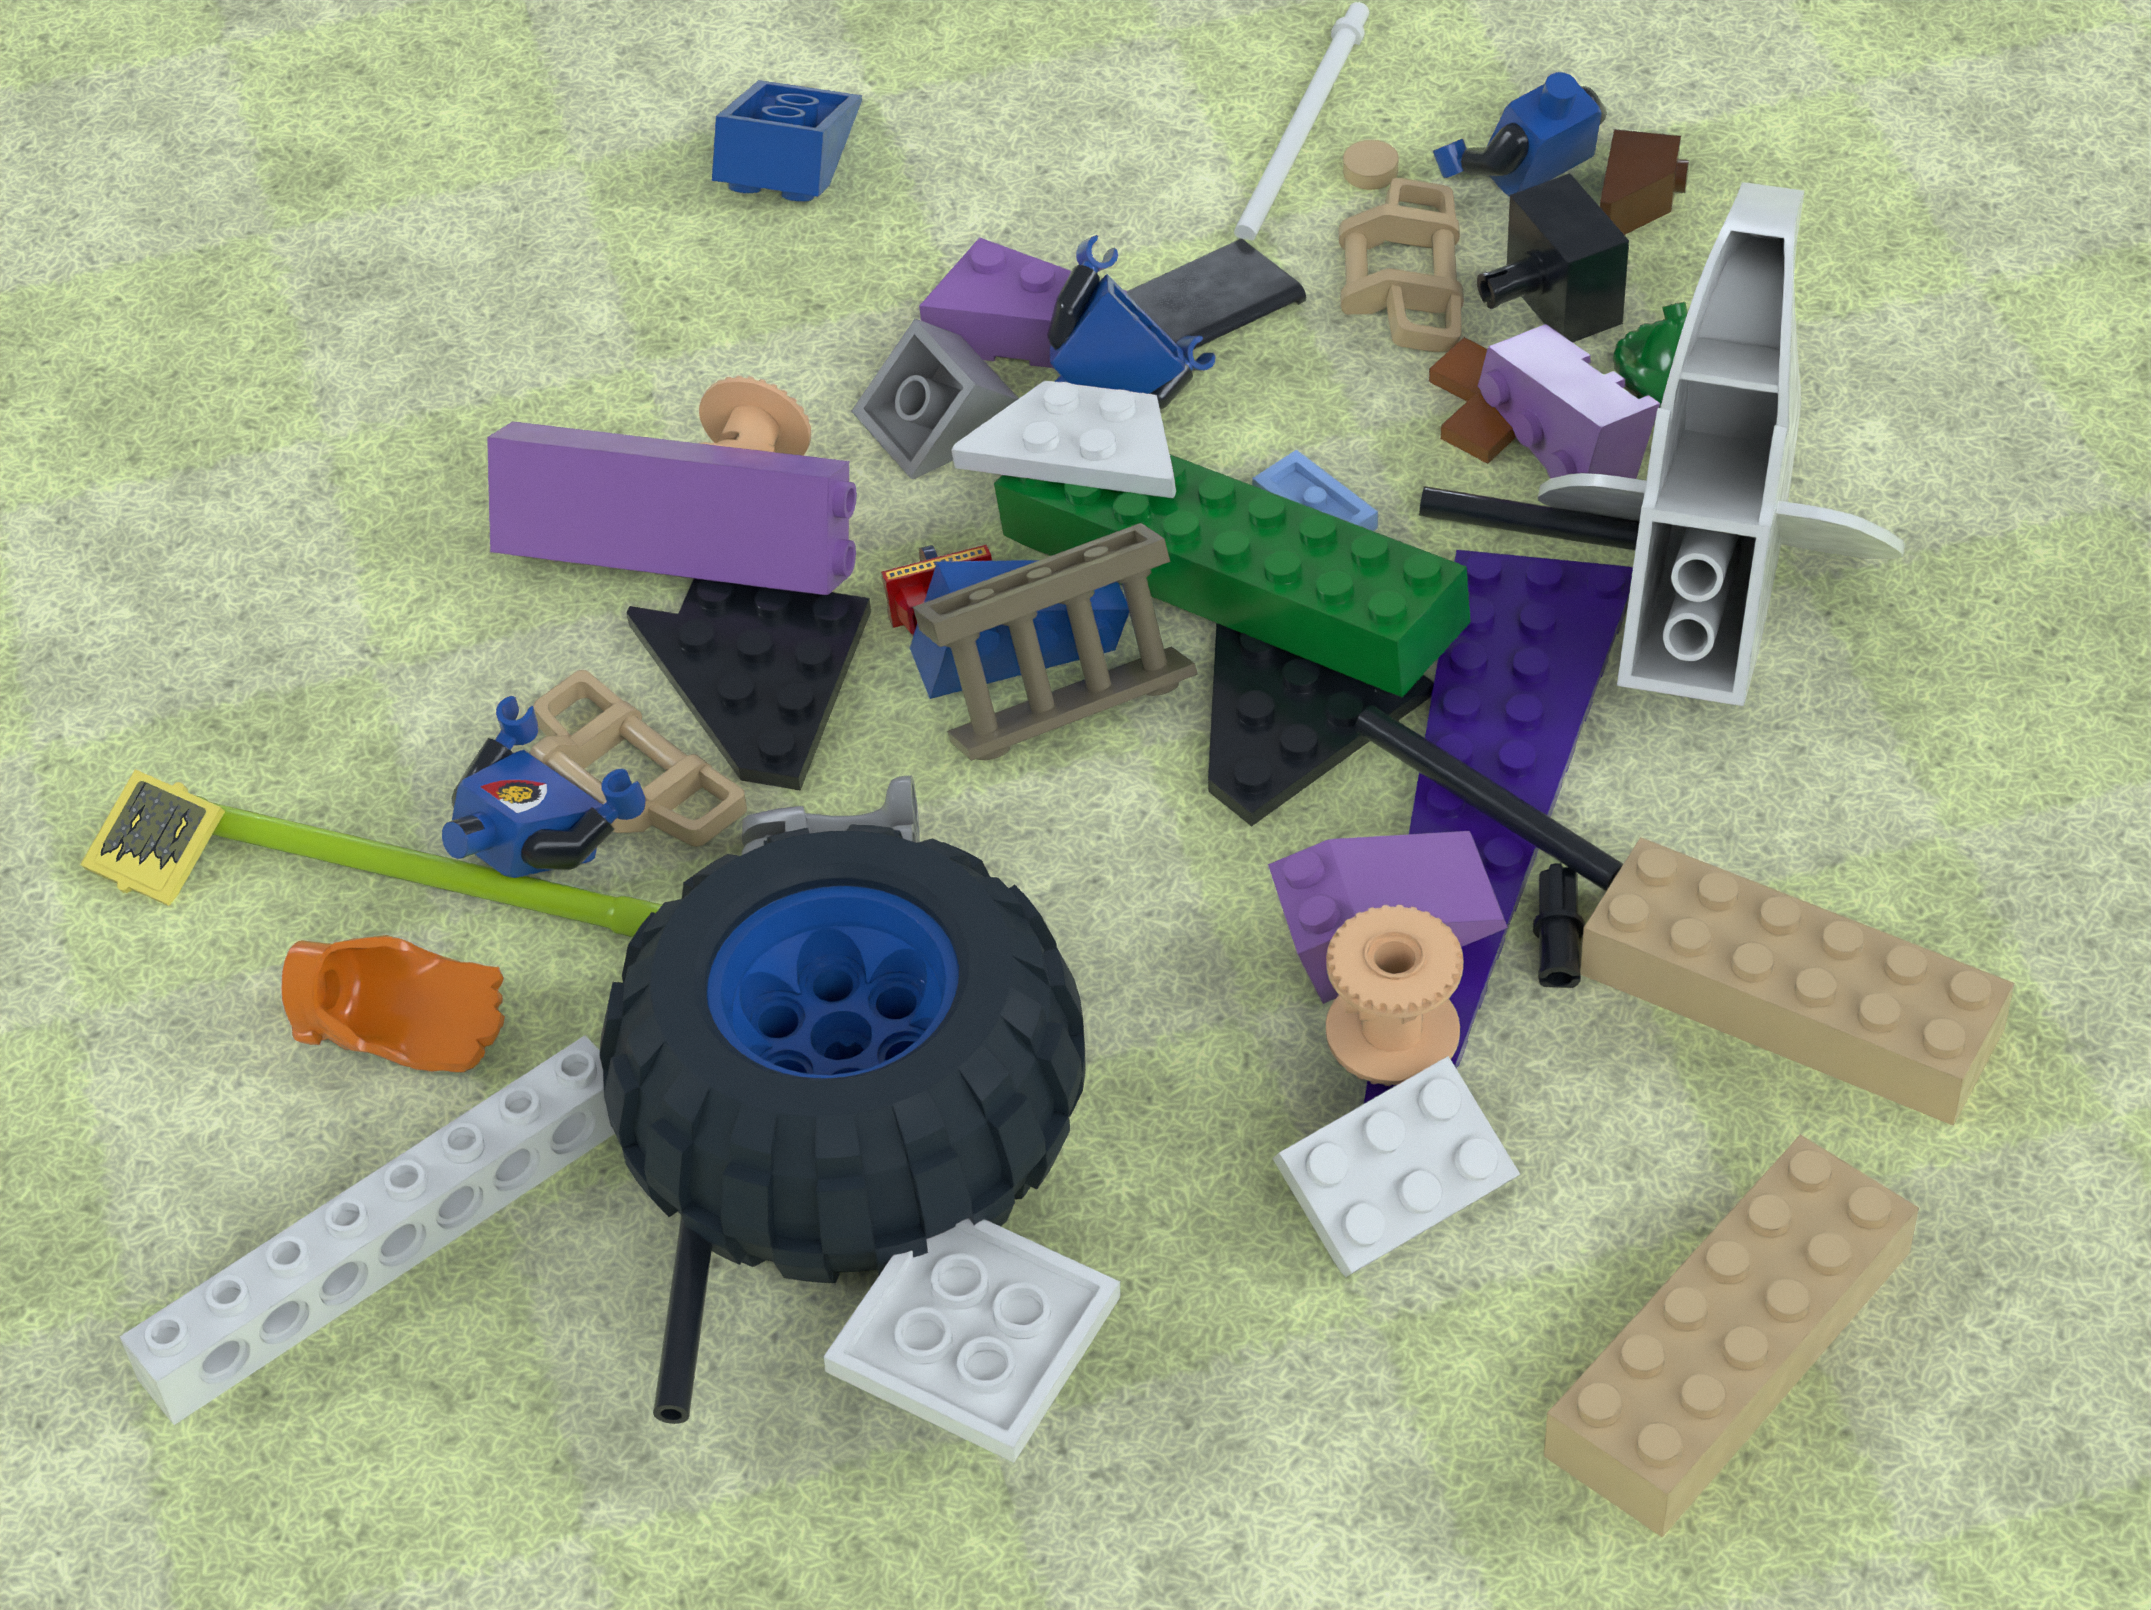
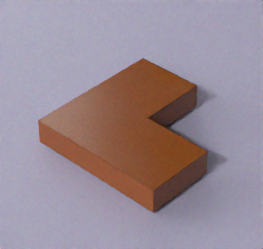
M1464 337L1429 368V382L1466 401L1461 408L1441 425L1440 439L1488 464L1516 436L1513 427L1495 407L1490 406L1485 401L1481 390L1478 388L1487 349Z

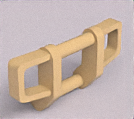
M1394 178L1390 183L1385 204L1343 220L1339 225V244L1345 250L1346 285L1342 288L1340 294L1341 309L1346 315L1373 314L1387 307L1392 341L1397 346L1430 352H1448L1458 343L1461 336V308L1464 303L1463 287L1457 281L1455 245L1460 239L1459 222L1456 219L1453 190L1446 185ZM1403 201L1433 206L1439 212L1399 206L1398 202ZM1384 241L1432 248L1434 275L1392 268L1383 269L1368 275L1367 249L1379 246ZM1405 309L1429 313H1445V328L1414 324L1407 319Z
M586 670L574 672L535 701L534 710L538 720V727L546 737L533 745L529 754L604 805L607 802L601 789L602 782L586 771L585 768L624 739L666 770V772L642 789L646 802L645 809L641 815L629 820L617 818L611 824L615 829L613 832H644L650 826H654L691 846L699 847L706 844L746 813L745 793L741 787L714 770L709 763L698 755H686L644 723L642 721V714L638 709L620 699L590 672ZM583 698L590 699L604 711L573 735H570L555 718L576 701ZM701 788H704L723 801L703 817L696 820L688 819L672 811Z

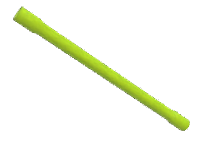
M213 803L225 811L212 834L215 836L609 928L616 934L629 937L635 935L638 928L651 912L656 913L662 906L659 903L629 896L614 897L529 876L507 877L494 868Z

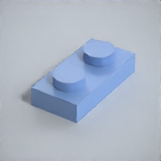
M1298 450L1293 451L1252 478V485L1366 529L1374 531L1378 528L1377 510Z

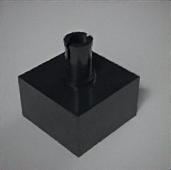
M1570 173L1511 194L1509 201L1507 263L1503 267L1489 272H1482L1477 276V288L1480 297L1484 303L1487 302L1489 309H1494L1500 304L1522 297L1544 324H1547L1571 342H1576L1623 324L1629 240Z

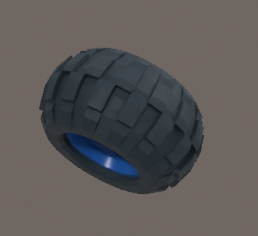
M851 824L846 831L809 833L808 828H803L767 837V840L763 841L764 846L741 856L733 854L724 855L683 882L681 899L664 902L656 913H650L628 944L622 971L623 983L612 982L601 1033L599 1052L603 1069L604 1099L610 1125L622 1147L625 1163L635 1180L668 1217L677 1212L681 1215L682 1212L684 1226L695 1231L712 1245V1252L738 1265L742 1262L751 1267H755L767 1260L772 1261L783 1278L806 1282L836 1284L840 1272L878 1270V1275H880L893 1255L913 1251V1257L927 1254L926 1239L954 1228L957 1223L969 1218L973 1225L985 1219L1001 1227L1007 1222L1015 1200L1023 1199L1030 1187L1037 1190L1050 1172L1070 1132L1069 1117H1071L1084 1088L1086 1060L1081 1000L1075 979L1059 952L1057 943L1041 914L1016 885L1008 888L998 877H990L981 859L962 849L933 838L917 843L903 839L900 830H893L890 827Z

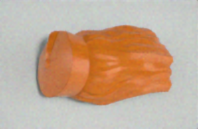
M381 935L353 938L333 944L301 940L293 944L285 958L282 971V1001L288 1020L292 1025V1036L300 1043L320 1045L322 1040L329 1039L345 1050L370 1053L413 1069L466 1072L479 1064L481 1058L485 1055V1047L494 1043L500 1029L503 1027L505 1018L498 1008L503 1003V996L498 990L504 980L499 967L485 966L473 962H460L424 950L411 942L397 937Z

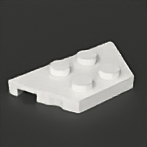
M1043 381L955 443L951 450L954 466L957 469L1174 498L1176 494L1174 473L1157 395L1075 385L1067 382Z

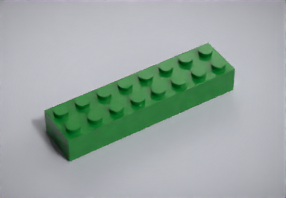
M1171 454L1169 455L1176 487L1174 498L1002 475L994 482L1004 536L1031 549L1053 556L1142 523L1165 539L1170 559L1168 563L1151 568V574L1146 577L1151 597L1238 632L1245 633L1265 643L1400 697H1403L1471 622L1466 566Z

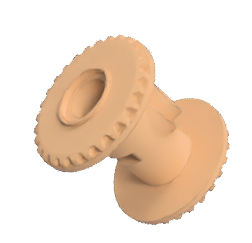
M736 376V378L726 377L724 380H718L706 390L699 405V416L702 426L714 442L700 444L804 456L811 442V425L809 424L808 416L804 414L803 407L796 403L797 400L795 398L789 397L785 390H779L775 384H767L763 379L758 381L750 376L748 378H743L742 376Z
M1383 905L1381 908L1372 907L1368 908V911L1358 912L1351 919H1347L1333 935L1326 955L1327 974L1333 988L1339 994L1333 1001L1326 1019L1327 1043L1337 1062L1346 1071L1353 1073L1361 1080L1365 1079L1371 1081L1372 1084L1379 1083L1391 1086L1402 1083L1447 1056L1451 1059L1459 1043L1460 1022L1457 1011L1449 997L1457 989L1463 973V952L1451 928L1446 926L1440 918H1435L1427 911L1422 912L1417 910L1416 907L1407 908L1403 907V905H1397L1396 907Z

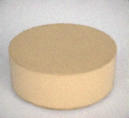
M1363 140L1354 143L1347 148L1343 156L1344 177L1351 185L1366 190L1384 188L1390 185L1392 179L1398 176V153L1390 144L1379 140Z

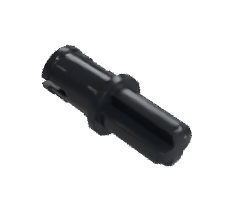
M1561 863L1550 864L1549 869L1541 871L1539 874V915L1533 920V933L1539 938L1540 969L1538 970V979L1540 985L1543 987L1574 988L1581 981L1579 938L1583 935L1585 921L1578 914V874L1570 868L1563 867Z

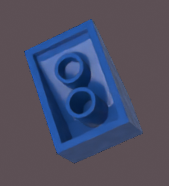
M758 80L716 115L712 181L729 183L728 188L739 193H757L761 191V188L782 191L781 196L792 201H811L814 199V196L819 197L830 186L860 108L862 95Z

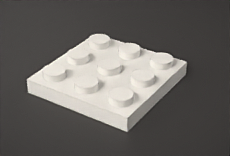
M969 1218L957 1223L954 1228L926 1239L927 1254L913 1257V1251L892 1256L824 1355L825 1372L1014 1463L1119 1300L1120 1281L984 1219L973 1225Z

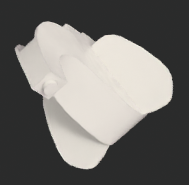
M1742 182L1736 199L1704 266L1681 332L1661 408L1657 409L1647 481L1603 474L1576 473L1551 478L1540 485L1538 501L1545 505L1639 521L1617 686L1744 706L1759 654L1781 544L1864 559H1898L1903 557L1904 541L1885 528L1852 514L1788 502L1801 409L1794 271L1804 190Z

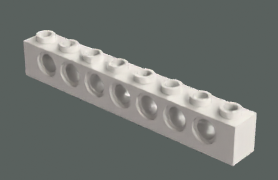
M584 1035L121 1335L120 1339L137 1380L172 1424H177L614 1135L615 1132L610 1125L604 1099L600 1050Z

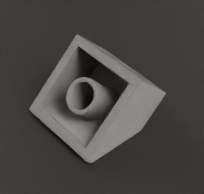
M914 319L851 412L911 479H916L953 461L951 450L955 443L1019 398L961 335Z

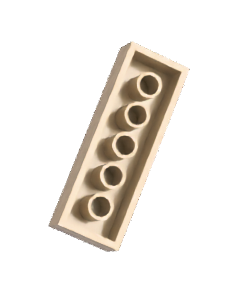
M1641 837L1584 927L1580 968L1581 975L1953 1126L2005 1030L2015 984Z
M1800 1134L1547 1412L1544 1457L1663 1537L1908 1256L1911 1250L1919 1207Z

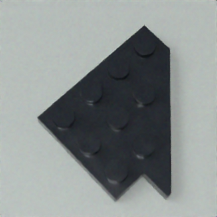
M694 578L678 614L629 606L626 613L630 628L739 779L746 782L801 791L870 616V598L834 592L822 595Z
M1216 623L1208 792L1252 827L1370 742L1355 731V725L1360 714L1368 706L1373 705L1399 721L1432 697L1434 682L1423 674L1403 697H1400L1265 643L1243 632L1241 633Z

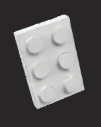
M1449 1056L1284 1149L1272 1158L1337 1268L1345 1277L1520 1175Z

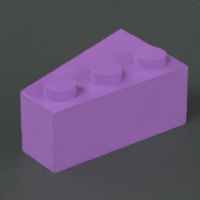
M979 237L919 305L920 318L923 322L961 335L983 360L995 361L996 357L1029 360L1030 366L1053 368L1050 363L1051 344L1047 333L1057 296L1069 277L1071 270Z
M1547 324L1488 346L1478 388L1481 390L1485 401L1490 406L1495 407L1513 427L1518 441L1523 446L1528 447L1546 468L1550 479L1576 473L1637 478L1654 425L1657 409L1660 406L1658 401L1649 395L1638 399L1623 389L1625 387V379L1614 371L1603 375L1590 366V354Z

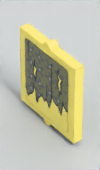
M135 769L80 865L88 871L117 883V888L123 893L133 890L169 906L181 891L225 811L220 806L188 793V789L181 782H176L172 786Z

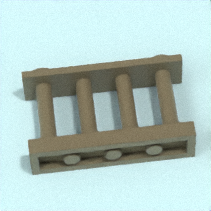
M1142 523L914 606L913 609L919 630L939 647H951L970 716V723L947 731L950 742L971 761L975 759H995L1005 755L1010 750V746L1143 695L1158 696L1169 693L1179 686L1180 681L1198 675L1194 662L1172 646L1164 649L1146 578L1151 574V568L1170 562L1165 539ZM1118 582L1123 585L1141 658L1108 670L1090 598L1094 595L1095 589ZM1060 603L1066 605L1084 680L1051 691L1033 619L1037 616V611ZM1003 624L1008 626L1028 701L995 713L975 641L980 637V632Z

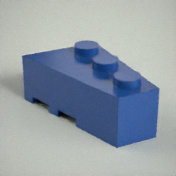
M1039 560L937 562L924 603ZM1118 582L1095 589L1094 595L1090 598L1104 653L1116 650L1129 615L1127 601ZM1057 603L1037 611L1038 614L1033 619L1045 668L1080 660L1066 605ZM917 623L910 650L929 698L932 699L963 691L951 647H939L919 630ZM1001 624L980 632V637L975 642L986 683L989 684L1020 676L1021 672L1009 627Z

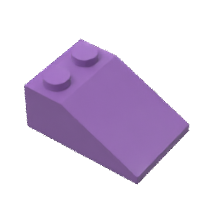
M1470 831L1328 839L1268 864L1297 954L1323 1004L1336 999L1339 995L1333 988L1327 974L1326 955L1329 943L1337 929L1358 912L1368 911V908L1372 907L1381 908L1383 905H1388L1389 907H1396L1397 905H1403V907L1407 908L1416 907L1417 910L1427 911L1435 918H1440L1446 926L1451 928L1461 947L1508 928Z

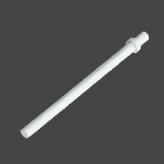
M1360 2L1352 3L1345 16L1335 22L1331 30L1333 40L1234 229L1236 237L1252 241L1255 239L1353 45H1360L1364 38L1365 31L1363 26L1369 16V9L1365 4Z

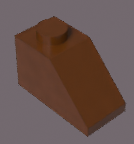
M1614 129L1600 208L1624 235L1672 211L1674 193H1686L1689 160L1679 159L1681 136Z

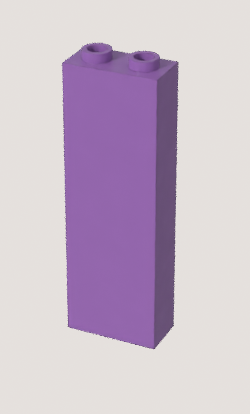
M514 421L487 437L490 552L822 595L830 594L853 572L856 560V546L854 541L849 540V518H851L855 510L857 492L854 482H849L850 461Z

